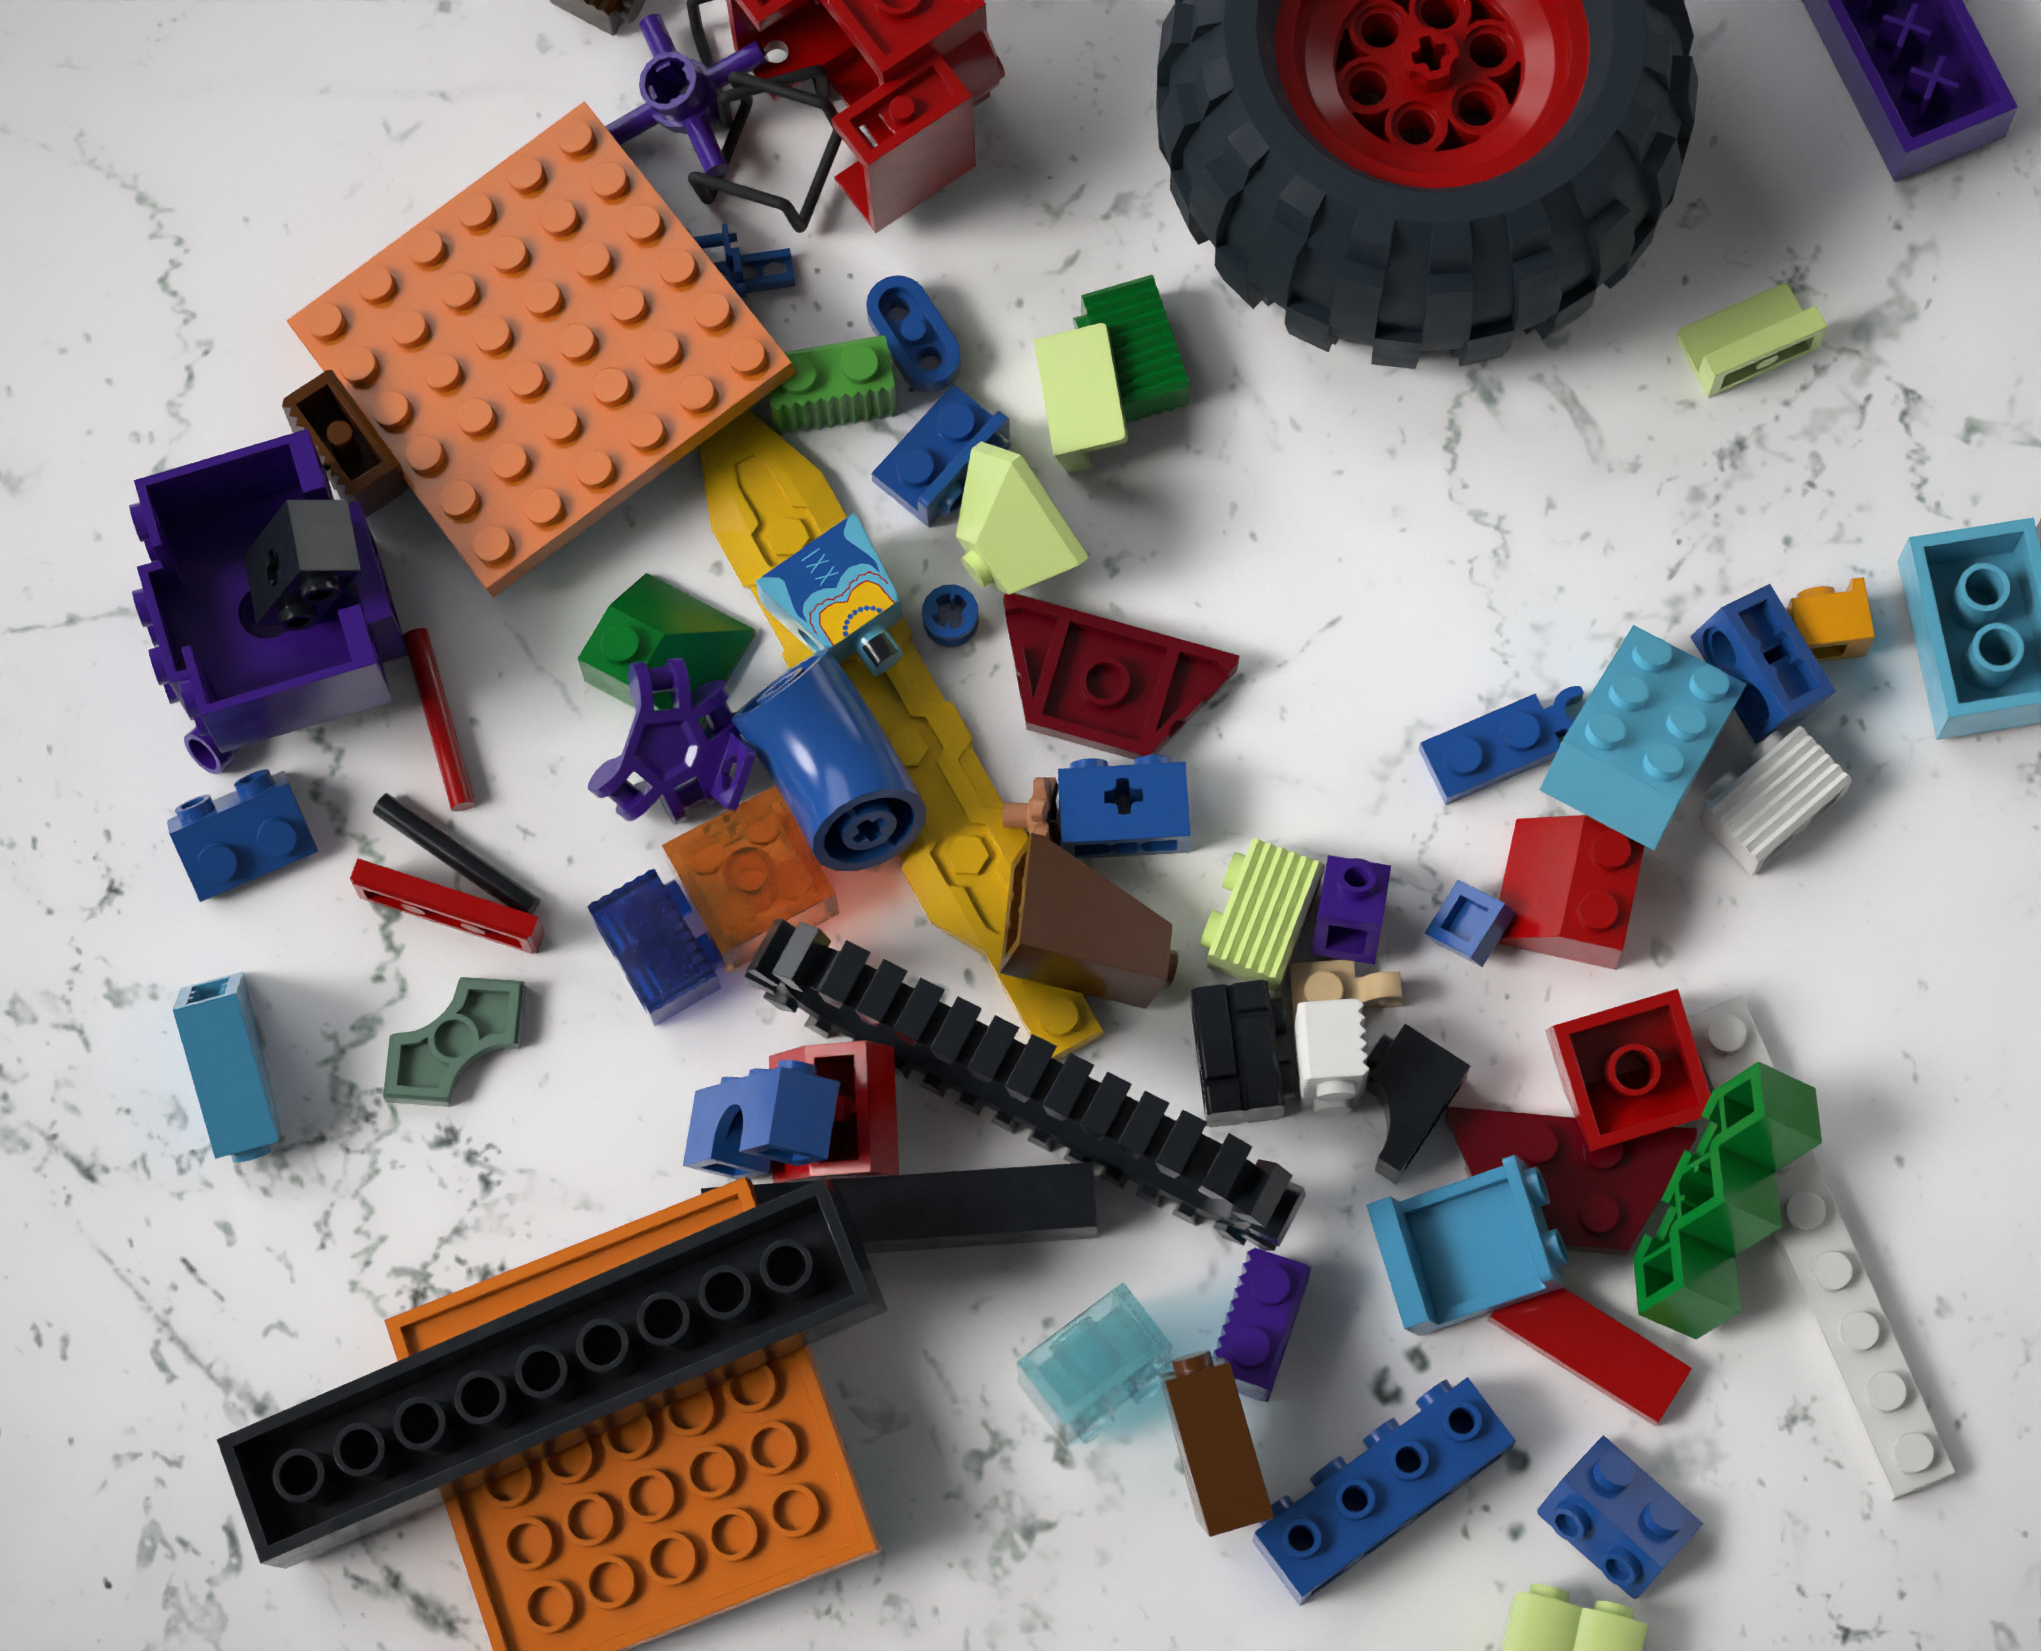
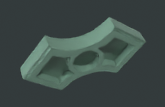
M460 977L453 1000L436 1020L416 1031L390 1035L383 1092L385 1102L450 1107L453 1091L461 1076L471 1065L484 1056L496 1051L520 1049L526 996L525 982Z

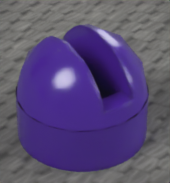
M194 727L184 737V744L190 756L200 767L211 774L221 773L234 761L240 751V748L221 753L211 734L201 737L197 727Z

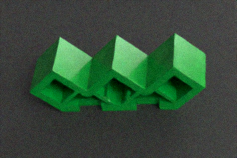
M1759 1061L1712 1091L1701 1114L1702 1117L1710 1120L1695 1154L1684 1150L1661 1199L1670 1204L1669 1209L1655 1238L1645 1234L1633 1258L1638 1315L1695 1340L1742 1312L1736 1256L1782 1228L1776 1172L1822 1143L1816 1088Z

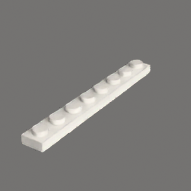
M1743 995L1687 1016L1710 1093L1758 1061L1775 1069ZM1812 1150L1776 1172L1782 1228L1774 1232L1773 1235L1892 1501L1952 1477L1956 1472Z

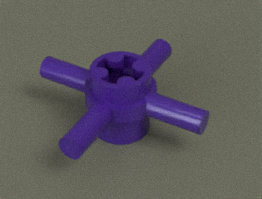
M650 14L639 22L640 29L653 56V59L646 64L641 72L639 81L640 93L646 103L607 124L605 127L619 145L626 143L657 124L674 133L688 134L705 174L719 177L726 173L729 168L711 129L719 118L717 98L721 94L720 89L730 84L728 80L729 73L740 71L748 74L769 62L768 56L760 42L756 40L712 66L706 67L703 63L677 52L661 15ZM689 85L685 94H682L680 91Z

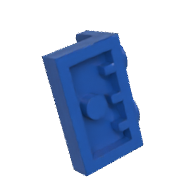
M952 384L871 473L872 482L927 527H930L941 513L945 517H949L961 506L970 453L974 446L982 441L1009 451L1011 443L1008 441L1010 439L1009 418L1000 410L991 415L957 386Z

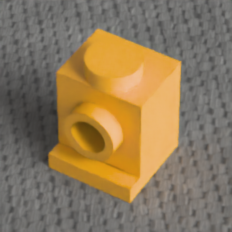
M1864 577L1852 578L1846 592L1835 593V589L1830 586L1805 589L1797 594V598H1791L1787 608H1785L1818 662L1864 657L1867 655L1875 638Z

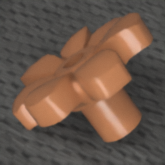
M1036 777L1033 781V796L1029 799L1028 803L1005 802L1002 816L1003 827L1027 828L1030 835L1031 833L1043 835L1057 844L1059 828L1052 821L1056 820L1058 783L1056 777Z

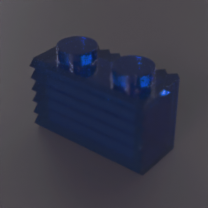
M651 869L644 875L637 876L633 881L625 883L621 888L614 889L610 894L603 895L599 900L593 901L587 906L595 927L654 1026L721 989L715 971L723 967L724 963L706 932L696 938L691 932L684 917L693 913L675 879L663 884L656 870Z

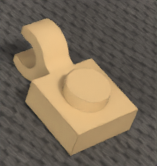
M1334 960L1289 963L1294 1025L1298 1003L1357 998L1364 1004L1363 1008H1394L1402 1006L1400 971L1377 972L1355 978L1354 961Z

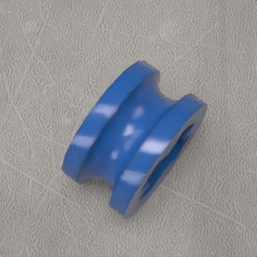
M955 584L942 585L933 589L926 596L922 606L923 627L927 636L932 641L944 647H958L967 643L975 635L979 626L978 604L973 594L966 588ZM946 603H951V610L955 609L956 604L964 608L961 612L962 625L955 629H950V622L946 623L945 628L937 624L940 620L939 607Z

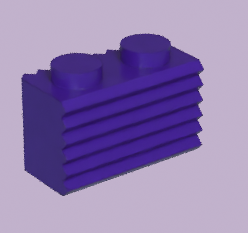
M1258 1248L1247 1251L1241 1275L1238 1277L1237 1288L1234 1289L1233 1300L1230 1301L1229 1312L1226 1313L1225 1324L1222 1325L1221 1337L1218 1338L1217 1348L1213 1352V1359L1224 1357L1230 1362L1239 1394L1268 1402L1309 1281L1311 1267Z

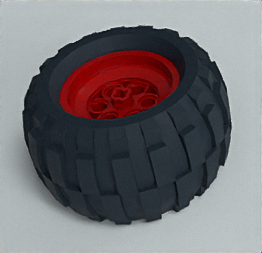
M1175 0V4L1162 23L1157 64L1156 111L1159 149L1170 167V191L1188 230L1198 245L1208 240L1212 242L1215 247V268L1222 279L1252 309L1261 301L1268 307L1275 302L1286 310L1285 326L1290 335L1326 352L1330 351L1332 344H1337L1339 338L1372 346V365L1416 369L1420 351L1451 350L1452 358L1458 357L1459 367L1503 357L1511 348L1514 333L1523 330L1526 334H1529L1536 329L1541 339L1544 340L1575 321L1592 307L1596 289L1602 283L1609 289L1614 287L1627 275L1650 245L1663 211L1672 203L1695 123L1698 76L1693 57L1689 56L1694 34L1684 0ZM1368 91L1379 96L1381 101L1375 105L1366 106L1356 102L1352 95ZM1470 111L1480 112L1489 119V122L1485 125L1474 126L1464 122L1460 116ZM1408 130H1418L1426 134L1430 140L1420 145H1413L1405 142L1400 135Z

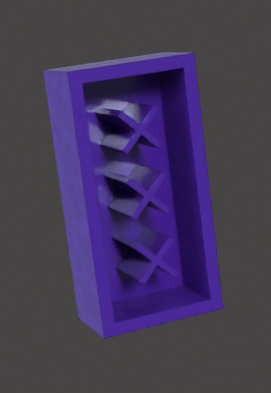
M1802 0L1894 182L2006 137L2018 106L1963 0Z

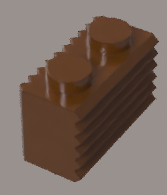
M333 370L324 371L283 399L282 408L292 432L309 430L326 470L328 480L331 482L333 490H337L340 500H347L348 504L359 501L367 518L405 493L409 488L407 482L402 477L404 473L400 463Z

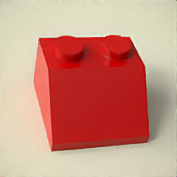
M1587 815L1516 819L1499 900L1507 904L1516 914L1497 944L1616 970L1624 948L1645 846Z
M1678 988L1553 1025L1545 1030L1564 1093L1590 1152L1704 1118L1701 1114L1711 1093Z

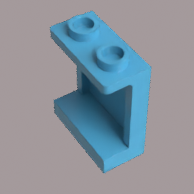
M1512 1155L1502 1159L1503 1166L1429 1192L1402 1201L1389 1196L1366 1204L1405 1330L1422 1336L1566 1287L1561 1268L1569 1266V1258L1559 1231L1556 1228L1548 1230L1541 1206L1549 1204L1550 1199L1546 1184L1537 1166L1529 1168L1527 1162L1516 1155Z

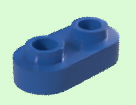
M901 275L889 276L877 282L870 290L866 301L868 322L876 336L886 335L889 356L903 379L911 387L923 392H936L951 385L957 378L961 367L959 344L923 287L912 278ZM897 306L904 307L909 311V315L905 319L898 321L889 318L887 313L890 309ZM926 356H934L941 361V364L934 370H925L919 366V362Z

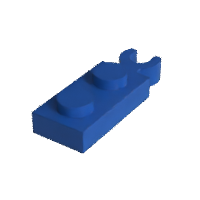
M1571 686L1562 690L1556 696L1553 705L1548 708H1542L1535 693L1420 742L1419 751L1445 805L1554 759L1560 746L1558 737H1565L1574 722L1566 714L1565 708L1582 700L1584 692L1581 686Z

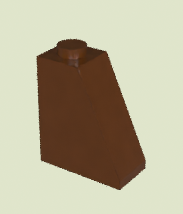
M1031 833L1012 862L1000 973L1147 1009L1162 987L1169 988L1176 974L1178 953L1177 951L1170 950L1173 924L1047 837Z
M1210 1350L1198 1351L1173 1359L1171 1363L1174 1371L1161 1374L1159 1377L1198 1524L1209 1537L1274 1518L1230 1362L1224 1357L1212 1359Z

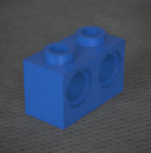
M1771 584L1721 607L1690 636L1706 663L1747 684L1734 710L1755 744L1765 740L1775 731L1781 732L1804 720L1836 693V690Z

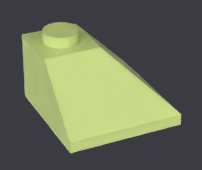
M982 441L971 449L956 538L967 553L961 557V562L971 578L981 588L988 585L1010 595L1077 567L1089 559V556L1022 455Z

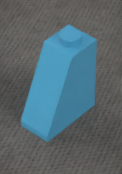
M243 971L180 988L173 1007V1014L215 1159L231 1155L233 1162L239 1163L267 1155L271 1152L269 1144L279 1142L281 1126Z

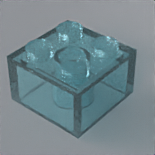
M1122 1282L1017 1361L1018 1384L1065 1446L1078 1437L1084 1444H1087L1105 1432L1116 1421L1112 1414L1116 1411L1117 1407L1132 1397L1136 1404H1140L1162 1388L1159 1375L1167 1373L1170 1368L1172 1344L1124 1282Z

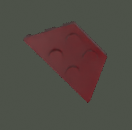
M1017 593L1004 594L1003 607L1026 730L1133 760L1142 756L1157 755L1237 672L1240 655Z
M1448 1106L1445 1112L1446 1126L1449 1132H1452L1466 1165L1465 1171L1468 1178L1503 1166L1502 1159L1512 1155H1516L1527 1162L1529 1168L1538 1167L1546 1184L1550 1199L1549 1204L1541 1206L1548 1230L1556 1228L1563 1239L1566 1250L1627 1255L1664 1194L1684 1150L1689 1151L1697 1137V1128L1671 1127L1590 1152L1577 1120L1573 1117Z

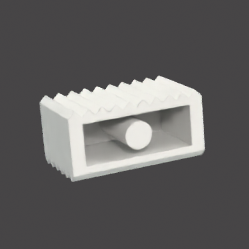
M1801 726L1795 728L1785 738L1779 731L1773 732L1750 754L1749 757L1755 762L1751 768L1739 778L1732 771L1727 772L1703 796L1709 804L1705 807L1700 822L1752 876L1780 851L1784 850L1789 843L1793 842L1835 803L1840 801L1852 782L1849 774L1843 772L1840 765L1835 763L1832 757L1825 753L1822 746L1816 744L1814 738L1809 736Z
M1357 998L1298 1003L1293 1037L1299 1107H1314V1114L1334 1116L1350 1113L1353 1111L1352 1104H1357L1363 1098L1369 1068L1366 1066L1368 1055L1365 1053L1367 1042L1364 1040L1366 1029L1363 1028L1365 1017L1362 1015L1364 1004Z

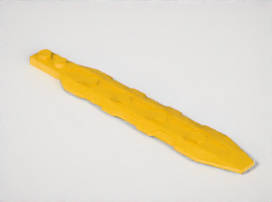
M747 409L699 445L711 531L743 588H748L753 593L784 649L781 654L788 669H791L814 653L765 609L759 601L756 580L847 518V515L822 471ZM902 614L899 622L886 630L903 652V656L894 666L884 673L874 676L856 652L839 663L882 727L927 808L926 822L918 837L899 854L903 862L901 871L930 923L986 958L1028 1035L1031 1037L1034 1034L1056 1045L1057 1047L1051 1058L1058 1061L1069 1055V1053H1073L1103 1037V1030L1082 993L1000 973L1012 862L1029 837L1024 828L1003 827L1004 803L972 749L973 738L953 702L945 701L912 643L913 632Z

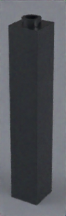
M1093 1162L828 1180L841 1189L866 1253L1097 1238ZM814 1181L755 1184L753 1186L761 1205ZM718 1187L701 1188V1194Z

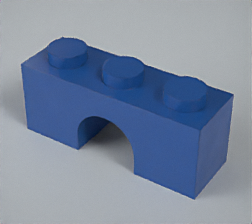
M781 1060L778 1062L777 1068L750 1069L748 1076L741 1078L722 1077L720 1084L696 1090L683 1166L738 1180L743 1177L753 1178L769 1174L771 1160L794 1166H802L828 1159L840 1082L816 1076L818 1068L812 1064L794 1060Z

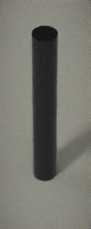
M385 793L376 803L373 809L374 815L505 906L529 914H533L541 901L539 897L389 793Z

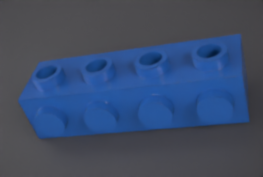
M1468 1377L1452 1387L1447 1379L1432 1387L1415 1402L1421 1411L1401 1426L1393 1417L1377 1427L1363 1439V1443L1368 1450L1348 1464L1341 1456L1329 1462L1309 1479L1315 1488L1295 1503L1289 1495H1285L1271 1505L1274 1518L1259 1522L1262 1527L1254 1532L1252 1542L1299 1606L1511 1451L1516 1440Z

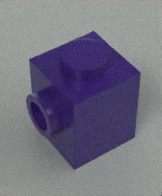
M1331 855L1327 856L1311 954L1375 965L1391 865L1373 863L1360 858L1349 859Z

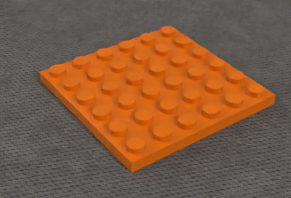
M585 101L287 320L289 326L322 370H333L400 463L404 473L402 476L492 598L797 373L789 358Z
M747 1177L740 1178L384 1320L397 1361L759 1206L760 1203L752 1180ZM810 1345L444 1501L493 1651H627L882 1552Z

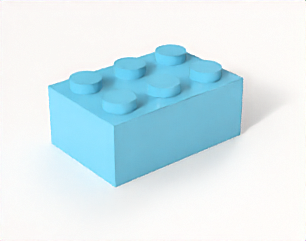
M2034 517L1908 537L1897 563L1936 740L2041 723V547Z
M1633 625L1563 738L1540 791L1655 851L1720 739L1747 684Z

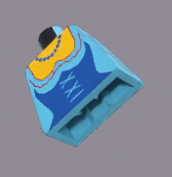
M854 513L756 580L759 601L765 609L813 653L828 648L836 661L841 663L856 652L874 676L890 669L903 656L902 650L886 631L902 618L900 598L860 520Z

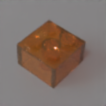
M776 785L742 802L736 811L727 810L662 845L670 871L727 973L753 959L774 920L784 919L796 928L799 922L815 927L840 914L836 893L812 853L809 844Z

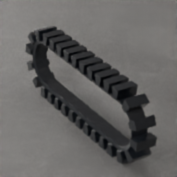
M776 919L771 924L744 977L749 985L766 991L763 998L779 1010L795 1013L799 1007L809 1014L804 1024L808 1029L826 1039L832 1029H835L852 1038V1041L866 1040L894 1047L895 1074L906 1080L913 1069L924 1075L919 1084L920 1087L942 1098L948 1087L959 1092L960 1095L955 1104L979 1116L983 1107L986 1106L996 1111L991 1123L1013 1134L1016 1133L1020 1124L1032 1129L1027 1141L1050 1153L1057 1142L1068 1148L1063 1157L1064 1160L1070 1163L1092 1162L1093 1160L1103 1165L1104 1168L1099 1176L1100 1178L1121 1189H1124L1128 1179L1140 1184L1135 1196L1159 1208L1165 1197L1176 1202L1177 1204L1172 1214L1194 1226L1197 1225L1202 1215L1216 1221L1213 1228L1226 1240L1243 1246L1248 1240L1264 1251H1275L1277 1246L1280 1247L1306 1193L1304 1187L1290 1182L1293 1175L1278 1163L1258 1159L1256 1164H1253L1246 1159L1253 1146L1228 1133L1222 1144L1202 1134L1207 1121L1183 1109L1177 1121L1164 1115L1170 1103L1147 1091H1144L1139 1102L1126 1096L1132 1084L1108 1071L1102 1082L1089 1077L1094 1064L1072 1053H1069L1064 1064L1051 1058L1057 1046L1034 1034L1031 1035L1026 1045L1017 1041L1014 1037L1020 1027L997 1015L993 1017L989 1026L978 1021L977 1018L982 1008L957 996L952 1007L940 1002L939 1000L945 989L921 977L915 988L908 986L902 982L908 972L907 970L885 959L882 960L878 969L865 964L871 952L848 940L845 941L841 951L829 947L831 940L820 928L799 922L796 928L784 919Z

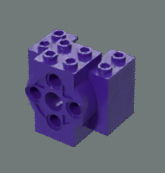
M308 429L134 480L140 502L129 505L137 536L140 542L144 541L151 563L137 566L142 588L132 591L133 600L143 628L147 627L154 648L148 649L157 682L159 686H164L170 704L181 703L190 720L195 721L201 737L211 734L220 752L224 753L393 702L382 663L407 656L408 652L376 541L359 501L348 504L361 569L357 576L314 626L297 631L286 630L281 635L273 638H258L250 634V627L255 615L244 560L245 552L286 500H334L326 470Z

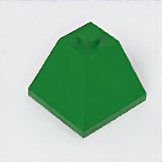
M645 573L608 606L577 660L585 682L635 708L628 681L630 663L645 662L647 668L666 666L667 659L682 658L686 665L690 691L692 693L701 685L714 680H724L726 684L754 638L756 631L662 580ZM668 691L653 693L654 710L673 708ZM705 716L698 719L700 726L705 721Z

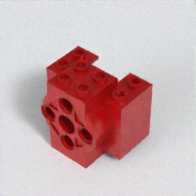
M726 0L735 51L758 40L766 54L775 49L783 50L788 54L782 62L773 63L769 61L751 71L754 76L767 79L813 65H822L826 68L828 82L847 105L846 109L832 117L833 128L858 159L857 162L834 176V180L875 234L976 167L973 108L988 99L990 91L996 88L1000 80L1005 77V70L987 32V13L984 0ZM802 81V82H799V83H795V84H792V85H788V86H789V87L796 88L797 86H799L800 84H802V83L805 82V81ZM768 93L774 102L781 98L780 96ZM860 126H863L867 133L871 136V138L877 144L876 147H874L872 143L869 141V139L865 136V134L859 128Z

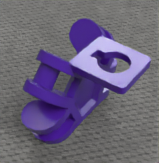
M682 658L667 659L666 666L647 668L645 662L630 663L628 681L636 714L622 755L606 761L595 771L588 783V790L597 798L609 797L617 804L616 813L629 822L643 815L658 798L674 825L687 820L685 811L702 802H705L708 807L719 802L725 809L736 811L753 766L756 751L740 736V731L732 722L731 718L736 712H731L726 702L730 693L724 680L708 682L691 693L688 672ZM668 691L673 708L654 710L653 693ZM705 716L709 724L703 732L698 719ZM733 763H737L735 777L731 784L732 777L729 773ZM633 772H636L644 781L633 785L627 779Z

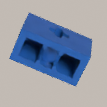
M1147 755L1136 758L1133 761L1134 765L1108 766L1106 760L1088 758L1070 763V768L1058 769L1062 848L1077 859L1189 853L1191 835L1186 762H1172V758L1165 755ZM1117 796H1129L1131 813L1125 815L1118 814Z

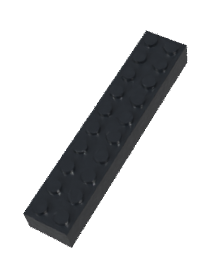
M821 1178L216 1440L260 1564L287 1569L887 1312L888 1309L841 1189L825 1178Z

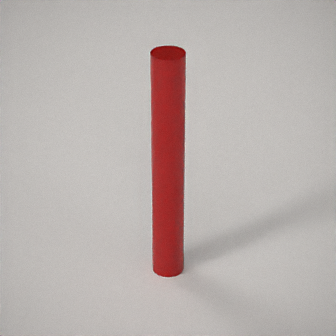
M416 628L406 632L403 638L450 809L453 812L464 811L475 806L474 796L428 630L426 628Z

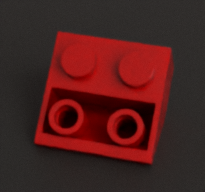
M863 1040L804 1045L769 1056V1069L777 1068L778 1062L781 1060L801 1061L816 1066L818 1068L816 1076L840 1082L828 1159L802 1166H794L773 1160L774 1183L815 1181L821 1178L830 1180L899 1175L894 1047Z

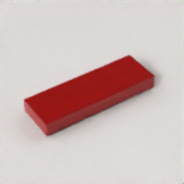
M357 858L350 876V881L360 899L530 954L538 953L545 934L538 916Z
M1564 1287L1495 1310L1488 1320L1654 1426L1658 1425L1692 1370L1687 1364Z

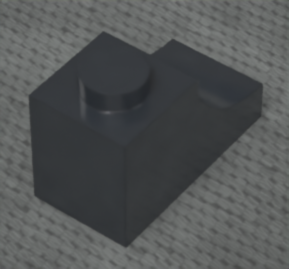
M1406 1023L1395 1039L1384 1034L1370 1053L1366 1066L1372 1071L1366 1090L1378 1098L1384 1111L1387 1127L1386 1143L1378 1156L1375 1172L1397 1185L1445 1113L1447 1106L1449 1107L1465 1083L1471 1066Z

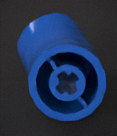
M828 648L814 653L779 676L752 697L731 718L748 744L756 751V756L790 808L820 865L835 871H859L878 866L899 855L918 837L926 822L927 808L882 727Z

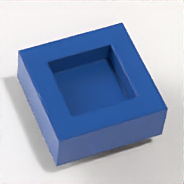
M1457 880L1424 934L1436 944L1483 967L1516 912L1504 902Z

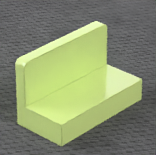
M1782 283L1680 328L1677 340L1709 398L1818 350L1828 326L1816 305L1803 311L1790 286Z
M1103 323L1034 339L1053 455L1068 474L1092 469L1091 451L1124 444L1128 440L1110 331Z

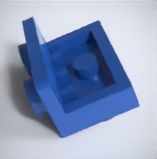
M268 769L251 773L234 784L236 791L212 800L209 794L192 798L175 809L177 816L167 820L169 835L200 902L318 852L316 843L293 794L285 771L271 775Z
M1604 1435L1562 1478L1537 1509L1538 1515L1560 1537L1573 1545L1601 1570L1608 1580L1619 1586L1633 1599H1638L1704 1524Z

